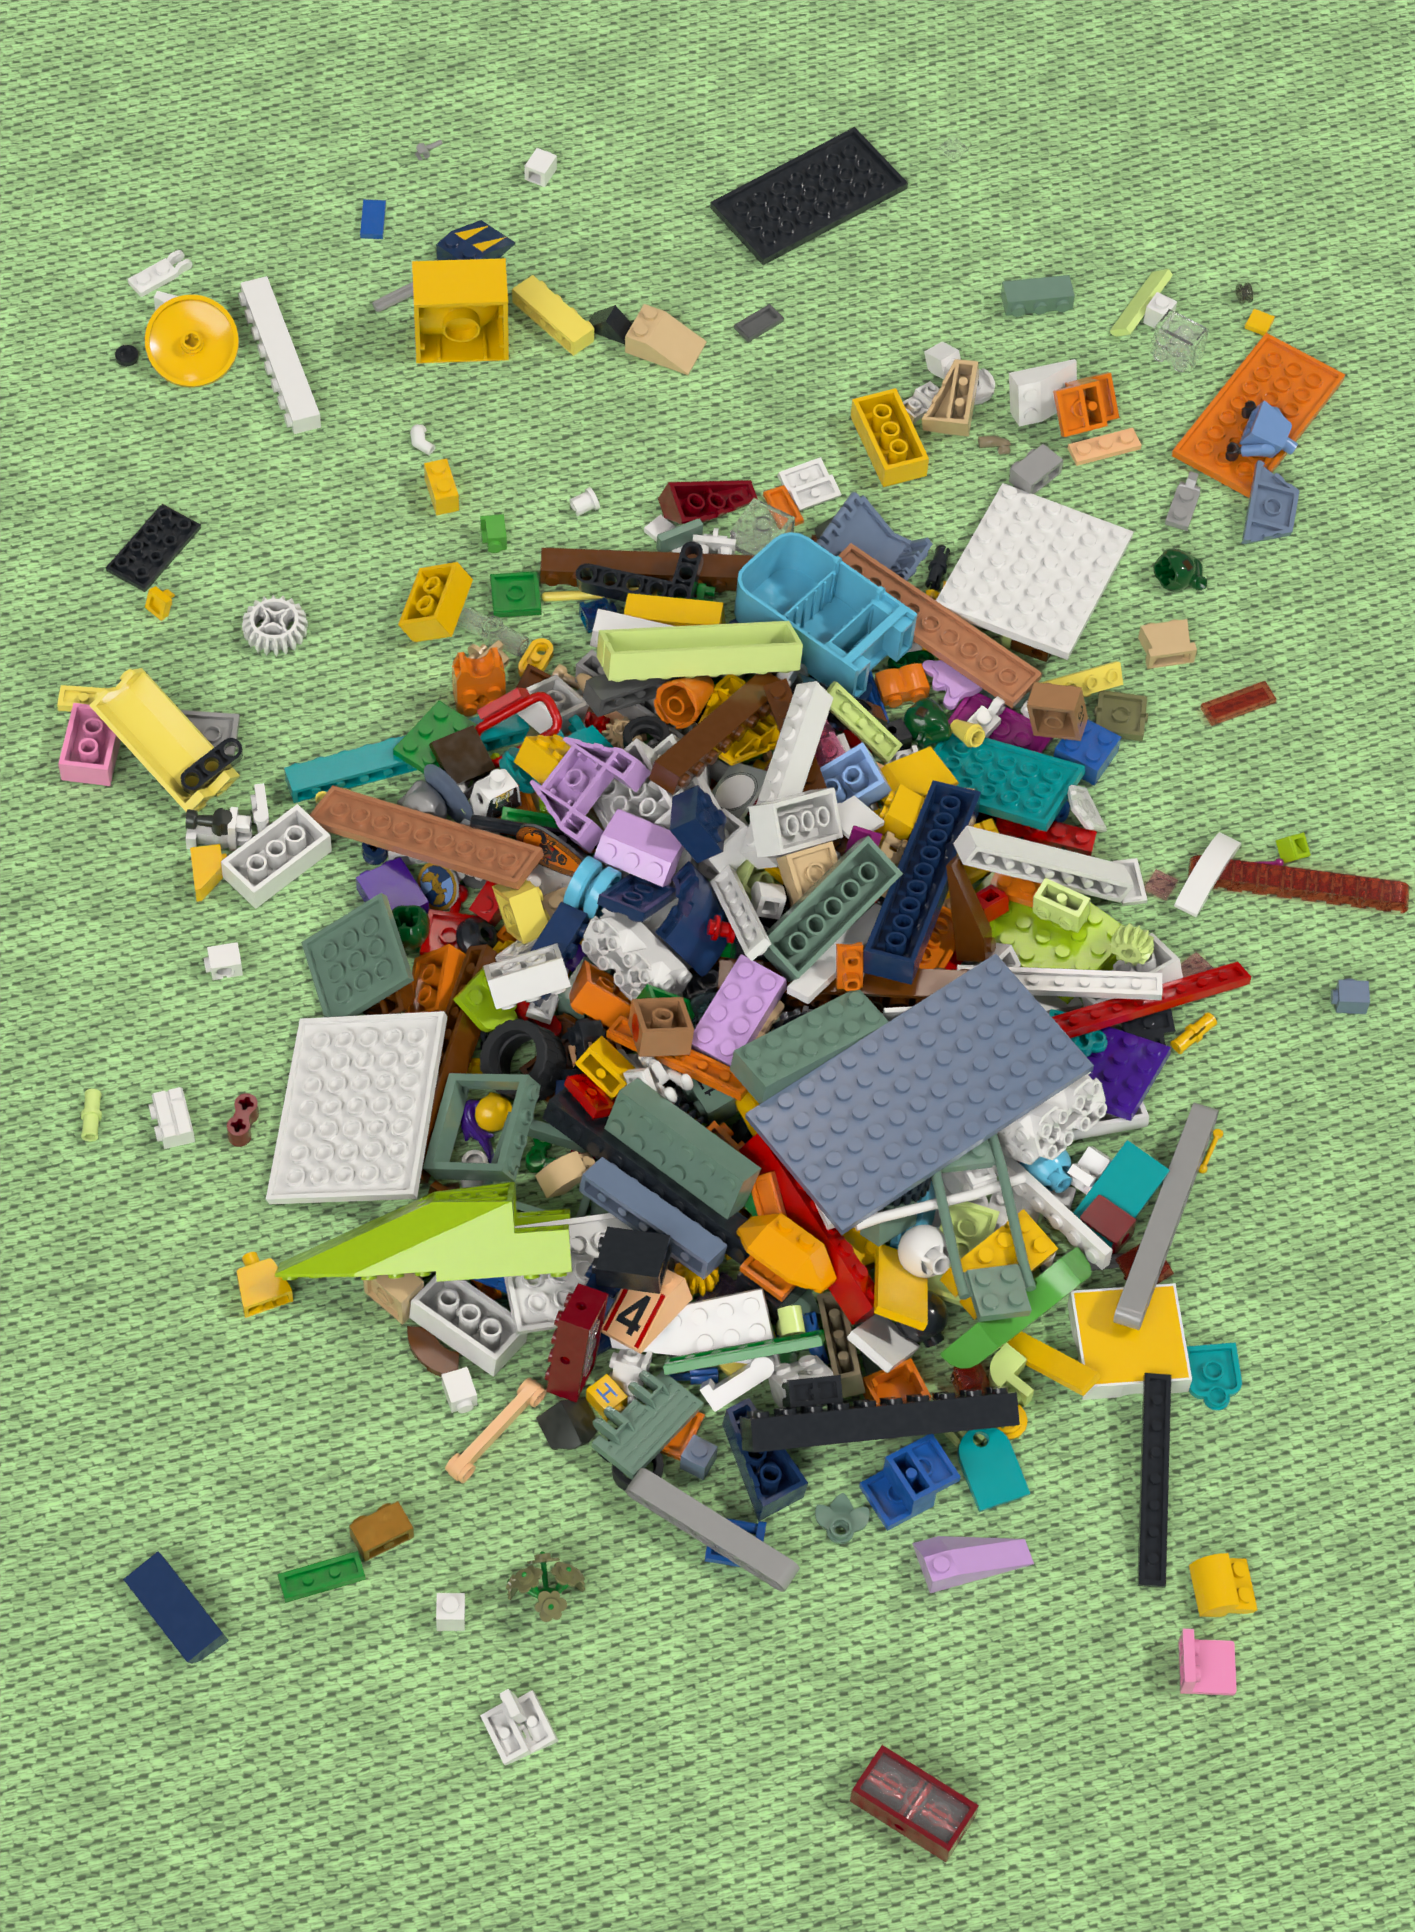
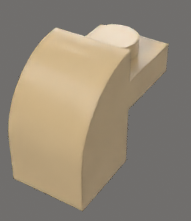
M575 1151L554 1160L536 1174L535 1177L546 1198L564 1195L576 1184L581 1183L582 1174L595 1164V1161L590 1153L578 1154Z

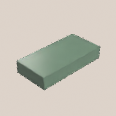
M699 518L658 534L657 551H672L682 547L687 542L693 541V534L703 535L702 521Z

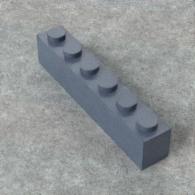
M601 1157L582 1174L579 1192L633 1230L670 1235L671 1257L703 1280L723 1262L727 1244L719 1237L705 1230L699 1223L685 1216L678 1208L671 1206L661 1199L658 1194L651 1192L641 1185L635 1178L624 1173L615 1164Z

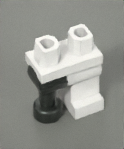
M231 807L230 811L218 808L213 815H198L197 810L187 809L185 822L187 829L186 849L197 847V844H220L221 849L229 847V851H235L237 846H242L252 838V816L239 815L238 807Z

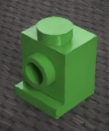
M504 514L480 516L482 544L487 543L488 551L491 553L507 550Z

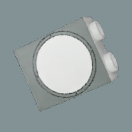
M740 763L733 766L730 765L712 791L720 808H725L749 827L744 817L749 811L748 807L753 806L759 797L767 771Z

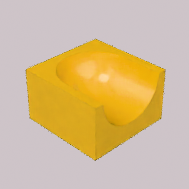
M506 258L412 261L416 363L509 360Z

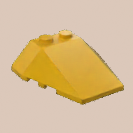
M727 674L714 688L699 723L746 682L733 674ZM769 714L767 718L760 719L753 730L749 729L739 742L735 741L729 751L725 754L722 752L719 758L733 766L775 749L780 733L774 717Z

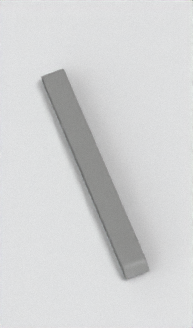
M1193 1103L1169 1166L1170 1172L1163 1182L1118 1302L1113 1319L1114 1323L1136 1330L1141 1328L1213 1133L1219 1113L1218 1109L1198 1103Z

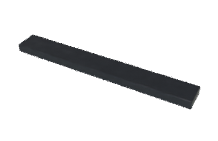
M1144 1373L1138 1542V1586L1166 1587L1171 1375Z

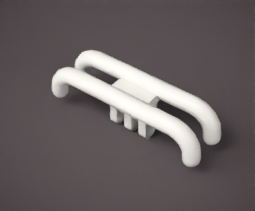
M623 1049L617 1050L636 1069H639V1067L629 1058V1056ZM638 1056L643 1067H649L656 1091L671 1103H676L677 1094L672 1087L665 1088L662 1086L666 1081L671 1079L684 1090H691L693 1088V1081L688 1074L681 1075L676 1070L661 1064L654 1057Z

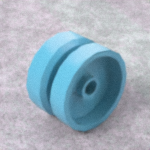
M588 856L581 862L569 882L563 902L579 910L583 908V912L587 913L590 919L595 916L600 918L604 915L601 910L605 907L597 904L599 894L620 881L622 873L610 866L602 870V862Z

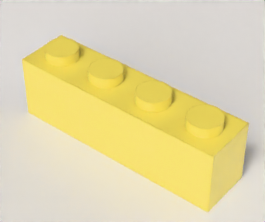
M534 275L512 289V302L573 356L594 342L593 325L589 321H585L573 307H569L558 294H554L543 281H539Z

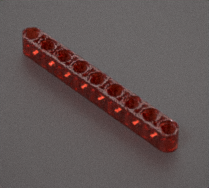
M1202 855L1190 858L1188 878ZM1230 859L1212 888H1227V891L1242 892V890L1251 891L1252 894L1265 896L1267 894H1274L1277 897L1288 899L1296 897L1301 898L1303 901L1311 902L1319 900L1333 905H1341L1342 903L1364 909L1372 907L1376 908V910L1387 912L1395 910L1401 911L1402 914L1409 909L1410 887L1405 882Z

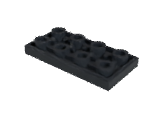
M161 504L107 565L106 571L146 592L201 529V524Z

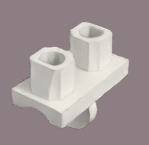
M714 528L713 535L693 534V541L702 546L703 554L735 555L736 539H729L727 536L718 535L719 528Z

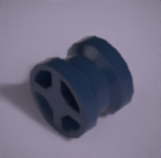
M362 843V854L366 863L370 865L384 863L388 855L387 850Z

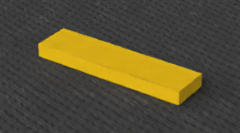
M1020 1332L1007 1342L1027 1359L1026 1366L1082 1396L1100 1379L1099 1372L1024 1332Z

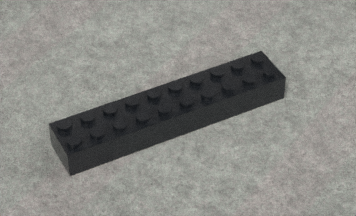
M991 1386L984 1387L985 1392L983 1393L982 1390L962 1389L958 1390L959 1395L948 1391L933 1392L932 1398H929V1395L922 1394L906 1395V1400L904 1401L902 1397L879 1398L880 1403L869 1399L854 1400L853 1406H849V1403L841 1402L827 1404V1408L824 1409L823 1406L816 1405L802 1406L800 1411L789 1407L774 1408V1414H769V1411L763 1410L747 1411V1416L739 1417L742 1450L763 1452L1020 1425L1017 1392L1008 1391V1387Z

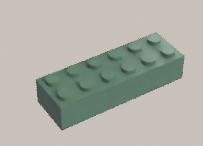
M869 836L859 839L766 932L771 945L763 955L788 982L799 979L903 873Z
M861 990L849 991L734 1050L730 1071L755 1100L761 1104L889 1021Z
M636 1078L619 1090L604 1129L727 1220L746 1205L761 1170L759 1166L639 1078Z

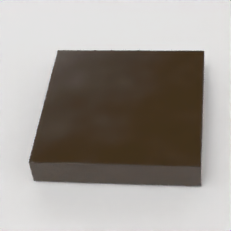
M474 725L429 744L440 768L458 786L496 769Z

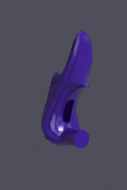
M470 1099L466 1101L460 1122L464 1139L468 1141L471 1137L478 1141L485 1151L488 1162L491 1163L494 1150L490 1138L494 1134L478 1126L475 1119V1109L480 1100Z

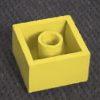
M525 880L519 890L500 884L492 886L506 931L523 944L538 939L550 920L547 910L543 909L541 903L544 897L540 888L534 886L530 880Z

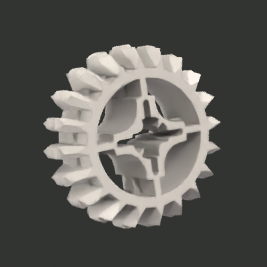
M273 594L271 599L267 600L263 596L262 602L255 600L254 606H248L247 613H244L242 630L244 631V638L248 640L250 647L255 646L257 652L264 648L266 656L270 653V650H274V654L277 657L278 650H282L287 654L288 647L295 651L296 644L302 645L303 637H306L308 622L306 620V613L304 610H301L299 603L294 604L292 598L286 601L284 596L276 599ZM263 619L264 621L261 623V626L257 628V623ZM293 621V626L289 630H287L286 627H288L289 623Z

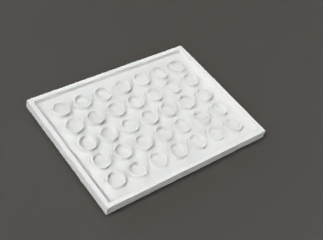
M1002 483L936 601L968 623L1068 660L1123 557L1134 532Z
M444 1011L303 1018L299 1020L266 1200L269 1204L417 1199L447 1022V1015Z

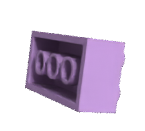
M741 954L696 1026L691 1049L730 1067L734 1050L755 1040L787 989L786 979Z

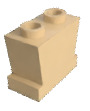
M1175 619L1156 624L1148 623L1140 627L1138 639L1147 654L1145 660L1147 669L1193 663L1195 661L1197 648L1195 642L1190 643L1187 619Z

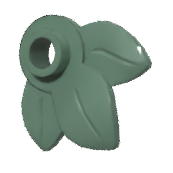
M844 1493L839 1494L832 1501L830 1507L817 1505L815 1510L817 1523L826 1529L828 1538L836 1544L848 1543L855 1532L861 1531L866 1527L870 1516L868 1507L854 1509ZM837 1528H843L845 1530V1533L843 1535H839L835 1532V1530Z

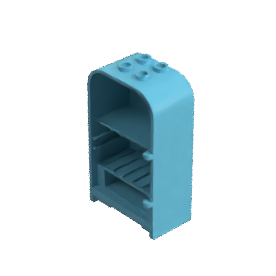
M790 532L777 536L748 561L738 574L734 609L736 620L739 623L790 621L803 644L801 663L807 667L808 674L829 686L833 681L838 682L849 694L858 698L866 691L869 672L886 656L897 662L911 649L917 620V613L887 593L884 587L877 586L844 563L841 557L834 556L809 537L800 533Z

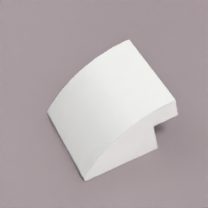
M670 734L652 749L636 738L623 750L637 758L651 772L655 760L680 739ZM702 774L699 777L695 776L685 789L681 788L674 795L649 780L650 775L637 792H634L613 778L592 806L604 829H606L617 809L670 829L672 797L699 785L704 793L710 795L713 804L718 810L721 809Z

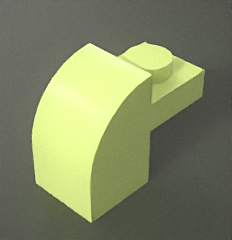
M1006 1343L992 1358L988 1373L989 1387H1008V1391L1017 1392L1018 1403L1026 1407L1032 1400L1034 1389L1018 1376L1025 1369L1027 1359Z

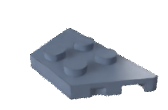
M1258 460L1255 464L1242 544L1287 537L1293 532L1300 491L1292 484L1285 482L1284 478L1278 473L1273 474L1264 467L1265 463L1261 460Z

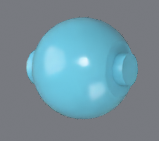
M1066 1149L1054 1160L1040 1157L1031 1165L1019 1162L1048 1191L1054 1190L1056 1193H1061L1072 1182L1070 1174L1067 1173L1071 1167V1159Z

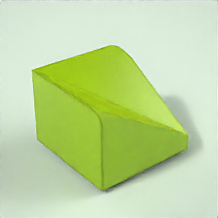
M1304 832L1275 840L1280 859L1284 863L1311 856Z

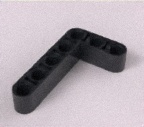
M690 541L683 545L672 581L584 563L576 570L577 586L581 592L626 602L628 593L652 595L656 591L662 592L659 595L662 597L677 598L682 596L686 599H693L703 566V549L695 541ZM691 554L697 555L696 558H688L687 556ZM685 575L691 576L688 580H684L681 577ZM585 576L592 577V579L588 581L582 580V578ZM609 581L615 582V584L611 586H608L605 583ZM632 586L639 587L635 591L629 590V588Z

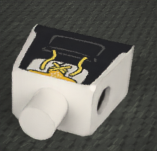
M495 769L491 771L489 776L474 784L469 800L473 814L498 818L502 815L503 806L510 808L521 806L519 787L506 769Z

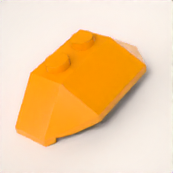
M782 1213L752 1216L737 1229V1234L740 1236L745 1251L786 1282L804 1289H813L814 1292L821 1294L836 1281L837 1277L825 1245Z

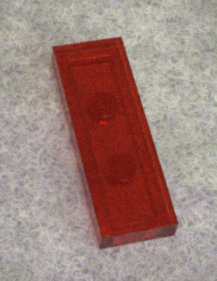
M1262 681L1202 703L1200 708L1211 726L1274 704L1276 703V697L1266 681Z

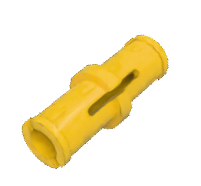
M1209 1012L1205 1013L1194 1024L1187 1025L1184 1029L1185 1031L1170 1042V1046L1178 1054H1182L1193 1043H1199L1203 1039V1035L1217 1025L1216 1018Z

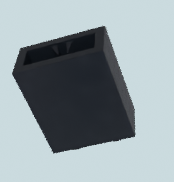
M607 1226L605 1236L599 1239V1256L594 1258L592 1263V1274L596 1275L597 1285L660 1294L672 1253L670 1235Z

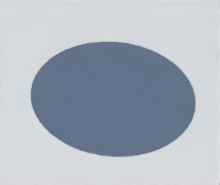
M433 764L426 765L424 768L425 780L442 796L446 804L447 814L457 823H461L464 819L470 821L471 816L474 815L473 810L460 787L441 768Z

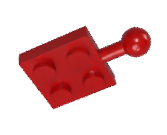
M459 884V894L456 902L450 908V912L429 909L430 932L425 942L421 945L420 956L448 944L460 950L456 940L458 925L467 918L479 917L460 913L461 904L468 899L469 895L464 885Z

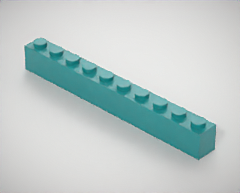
M516 713L484 731L480 738L488 752L523 742L529 731V725ZM479 716L469 718V720L476 724L484 721ZM405 736L388 738L379 743L366 744L360 748L343 750L337 754L317 757L311 761L294 763L285 767V781L293 803L315 798L316 794L320 791L328 792L332 785L350 789L417 771V769L393 754V748Z

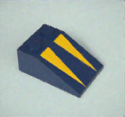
M482 220L449 232L436 244L437 261L499 259L516 242Z

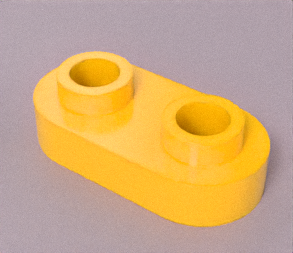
M539 638L531 642L518 664V674L520 677L528 664L543 672L545 671L553 657V645L549 640ZM544 651L545 654L540 655L537 652Z

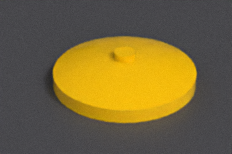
M182 295L172 298L163 303L153 313L147 324L145 348L148 359L162 378L178 386L202 387L220 380L231 369L238 353L239 339L233 318L222 305L205 296Z

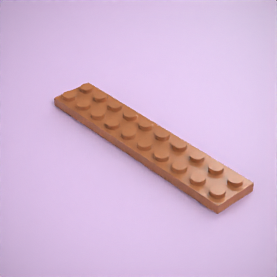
M852 543L838 555L844 563L877 586L884 587L887 593L917 613L913 637L915 643L994 697L998 696L1003 699L1010 708H1013L1032 689L1034 682H1038L1041 679L1042 673Z
M333 785L310 813V816L327 832L516 890L520 889L544 856L543 850L540 847L484 830L471 828L467 825Z

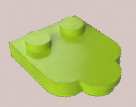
M484 967L453 998L475 1025L484 1032L493 1031L496 1026L503 1024L505 1021L518 1019L514 1011L517 1003L511 1009H496Z

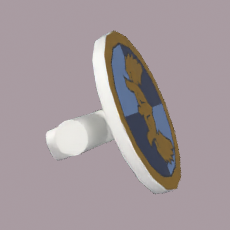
M427 863L419 872L417 884L427 898L429 907L433 910L443 911L451 908L456 902L459 894L460 880L465 877V874Z

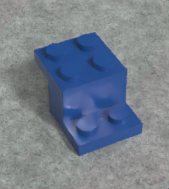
M929 1434L886 1456L883 1471L860 1482L859 1488L888 1531L932 1508L935 1503L936 1493L959 1482L961 1476L935 1436Z

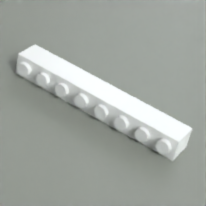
M268 277L241 282V292L238 293L241 306H246L247 310H244L247 323L253 324V327H251L254 341L259 340L260 344H257L259 355L261 358L265 357L264 366L266 373L273 377L270 379L274 393H279L277 401L280 410L285 409L284 420L287 428L292 427L294 434L321 428L319 410Z
M817 681L796 685L757 804L802 793L833 701V697ZM750 822L740 853L757 869L777 867L776 858L781 857V855L757 858Z
M966 826L953 843L963 865L1041 884L1047 878L1078 893L1119 903L1122 902L1134 887L1133 881L1123 864L971 826Z

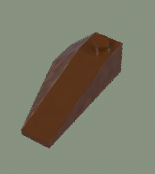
M954 856L946 865L957 961L983 962L995 952L996 940L992 937L991 926L959 856Z

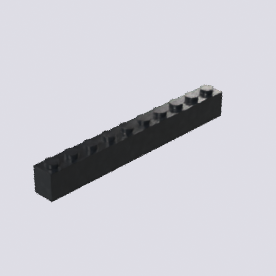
M567 1087L549 1099L542 1119L599 1160L603 1157L610 1163L615 1164L620 1170L635 1178L651 1192L658 1194L668 1204L678 1208L685 1216L699 1223L712 1235L719 1237L727 1244L725 1254L740 1265L750 1256L745 1251L740 1236L737 1234V1229L748 1221V1218L739 1212L735 1213L728 1220L604 1129L609 1117L593 1119Z

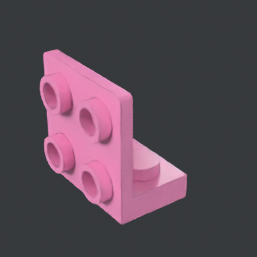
M1183 1629L1178 1640L1180 1694L1235 1695L1237 1689L1234 1642L1194 1639V1629Z

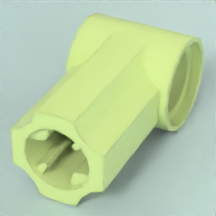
M800 1305L777 1309L779 1317L775 1325L777 1335L783 1337L805 1333Z

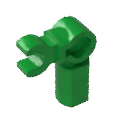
M533 1138L534 1146L531 1147L526 1155L525 1165L530 1172L538 1173L557 1158H546L547 1150L552 1147L551 1143L541 1142Z

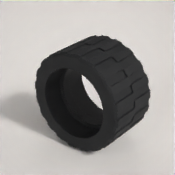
M515 1019L499 1024L489 1033L482 1045L479 1058L482 1074H511L510 1065L514 1053L522 1044L533 1040L537 1056L535 1065L528 1075L541 1086L537 1101H542L549 1095H552L555 1092L556 1081L562 1080L561 1070H566L567 1064L566 1049L561 1039L552 1031L527 1020ZM495 1090L515 1100L517 1090Z

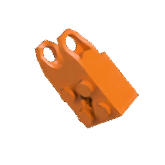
M497 647L490 648L485 656L478 659L468 658L464 652L457 653L452 665V684L456 710L461 715L473 716L477 714L478 709L506 694L505 671L502 657Z

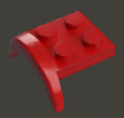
M585 1073L567 1077L564 1085L593 1119L610 1115L617 1096L611 1099Z

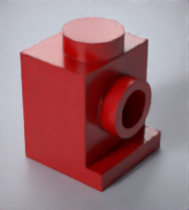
M990 884L976 893L989 924L1009 911L1008 895L994 885Z

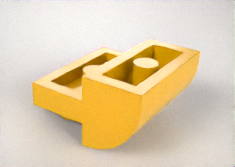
M1220 1553L1202 1557L1189 1565L1200 1617H1223L1228 1613L1248 1614L1258 1610L1247 1559L1229 1558V1553Z

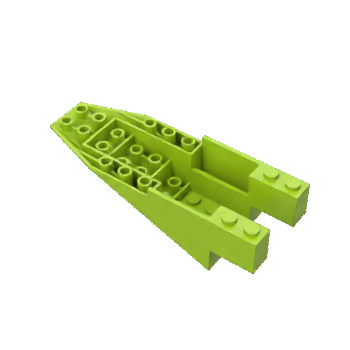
M515 1182L437 1191L280 1262L275 1277H282V1280H296L298 1277H309L312 1279L323 1277H361V1280L377 1279V1275H388V1278L404 1277V1273H415V1276L431 1275V1271H436V1282L524 1276V1279H536L540 1277V1274H551V1277H563L567 1275V1272H572L569 1224L515 1228V1226L571 1219L570 1209L517 1212Z

